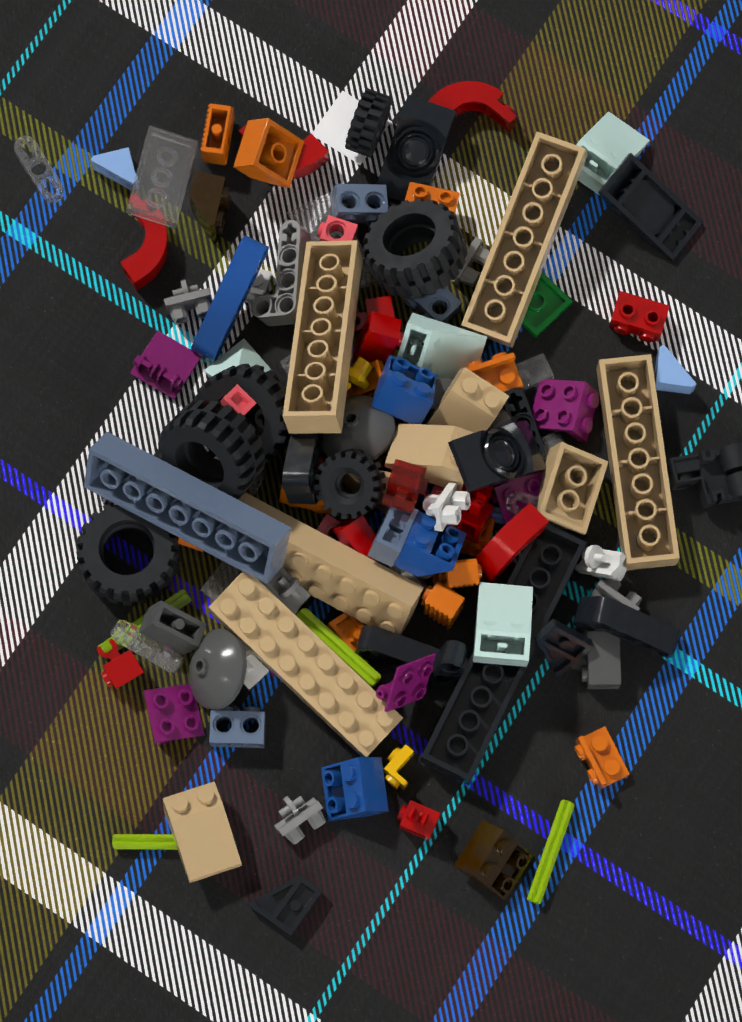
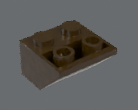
M195 171L189 194L192 214L210 240L217 243L219 235H223L226 220H224V213L229 211L230 187L226 186V179L223 176Z
M482 820L454 864V867L478 885L506 901L534 855L505 830Z

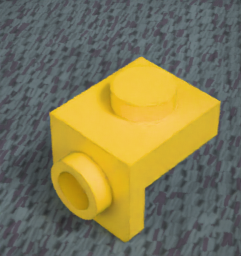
M406 744L402 749L396 747L387 758L390 762L384 768L385 780L396 789L400 786L404 790L408 786V782L398 774L414 754V751Z

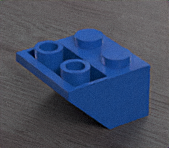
M389 354L375 388L371 407L410 424H422L433 405L437 374L432 373L427 368L411 364L404 358Z
M418 510L402 550L394 562V566L418 577L452 571L467 533L448 524L443 531H435L436 518Z
M357 757L321 767L328 821L366 817L389 811L382 757Z

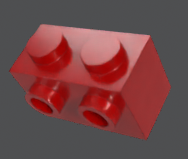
M620 291L609 328H613L618 334L628 335L630 333L637 335L639 339L645 342H659L670 305Z
M371 311L354 343L352 363H355L361 357L369 363L380 360L385 366L389 354L394 356L395 347H399L402 343L404 332L400 331L401 320Z

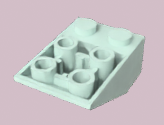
M608 111L576 144L586 148L587 158L578 181L600 195L598 191L628 153H632L637 158L650 140Z
M412 313L407 322L397 357L404 358L409 363L418 367L429 369L432 373L437 374V378H452L453 381L460 369L467 368L469 363L481 359L487 336Z
M479 583L473 662L527 667L531 640L533 587Z

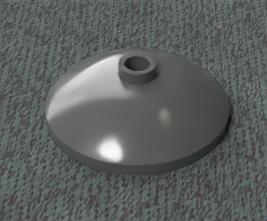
M354 395L346 397L342 433H324L321 450L326 457H329L342 450L354 449V451L360 449L365 451L364 455L371 454L374 456L372 459L374 461L389 448L393 441L396 428L394 417L371 407L372 396Z
M214 629L208 632L201 639L199 647L193 650L188 670L189 685L196 701L207 709L219 710L231 704L238 696L245 680L247 668L245 648L241 639L230 630Z

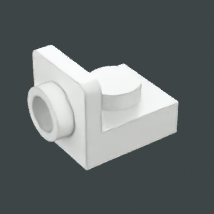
M259 270L245 302L252 304L254 299L267 294L272 277L271 271Z

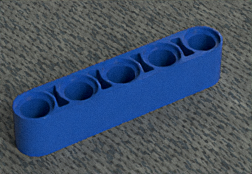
M246 235L242 238L193 341L192 351L214 362L217 360L266 258L269 246Z

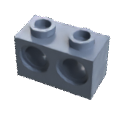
M335 184L330 195L332 216L352 223L370 226L372 222L375 223L377 221L376 217L380 213L384 214L388 211L386 185ZM343 203L350 205L351 208H346ZM368 204L374 205L377 209L369 207Z
M442 287L436 290L437 293L433 295L427 294L423 298L415 299L413 296H410L409 299L403 298L404 303L411 310L416 309L422 316L447 324L461 311L462 302L447 288L442 289ZM436 306H442L446 309V312L436 314L432 309Z
M394 499L384 516L367 556L392 567L402 550L418 510Z
M229 706L219 710H211L210 746L264 748L265 712H260L258 707H244V711H233V707ZM222 720H228L232 723V727L227 732H220L217 730L218 723ZM248 721H255L259 724V728L254 733H247L244 730V725Z

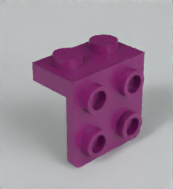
M542 379L539 382L532 408V415L537 429L567 432L577 441L587 442L593 427L594 412L599 404V393L587 382Z

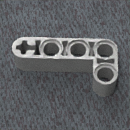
M295 220L284 222L279 230L275 294L259 296L254 299L251 305L253 315L267 326L289 325L296 322L306 242H310L311 237L309 232Z

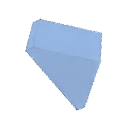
M129 147L95 155L91 158L93 170L137 194L139 186Z
M664 344L660 346L657 353L654 375L656 390L691 394L696 387V382Z

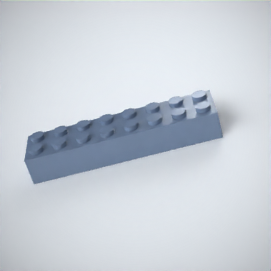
M106 432L89 449L84 488L266 584L283 566L291 527L109 432Z

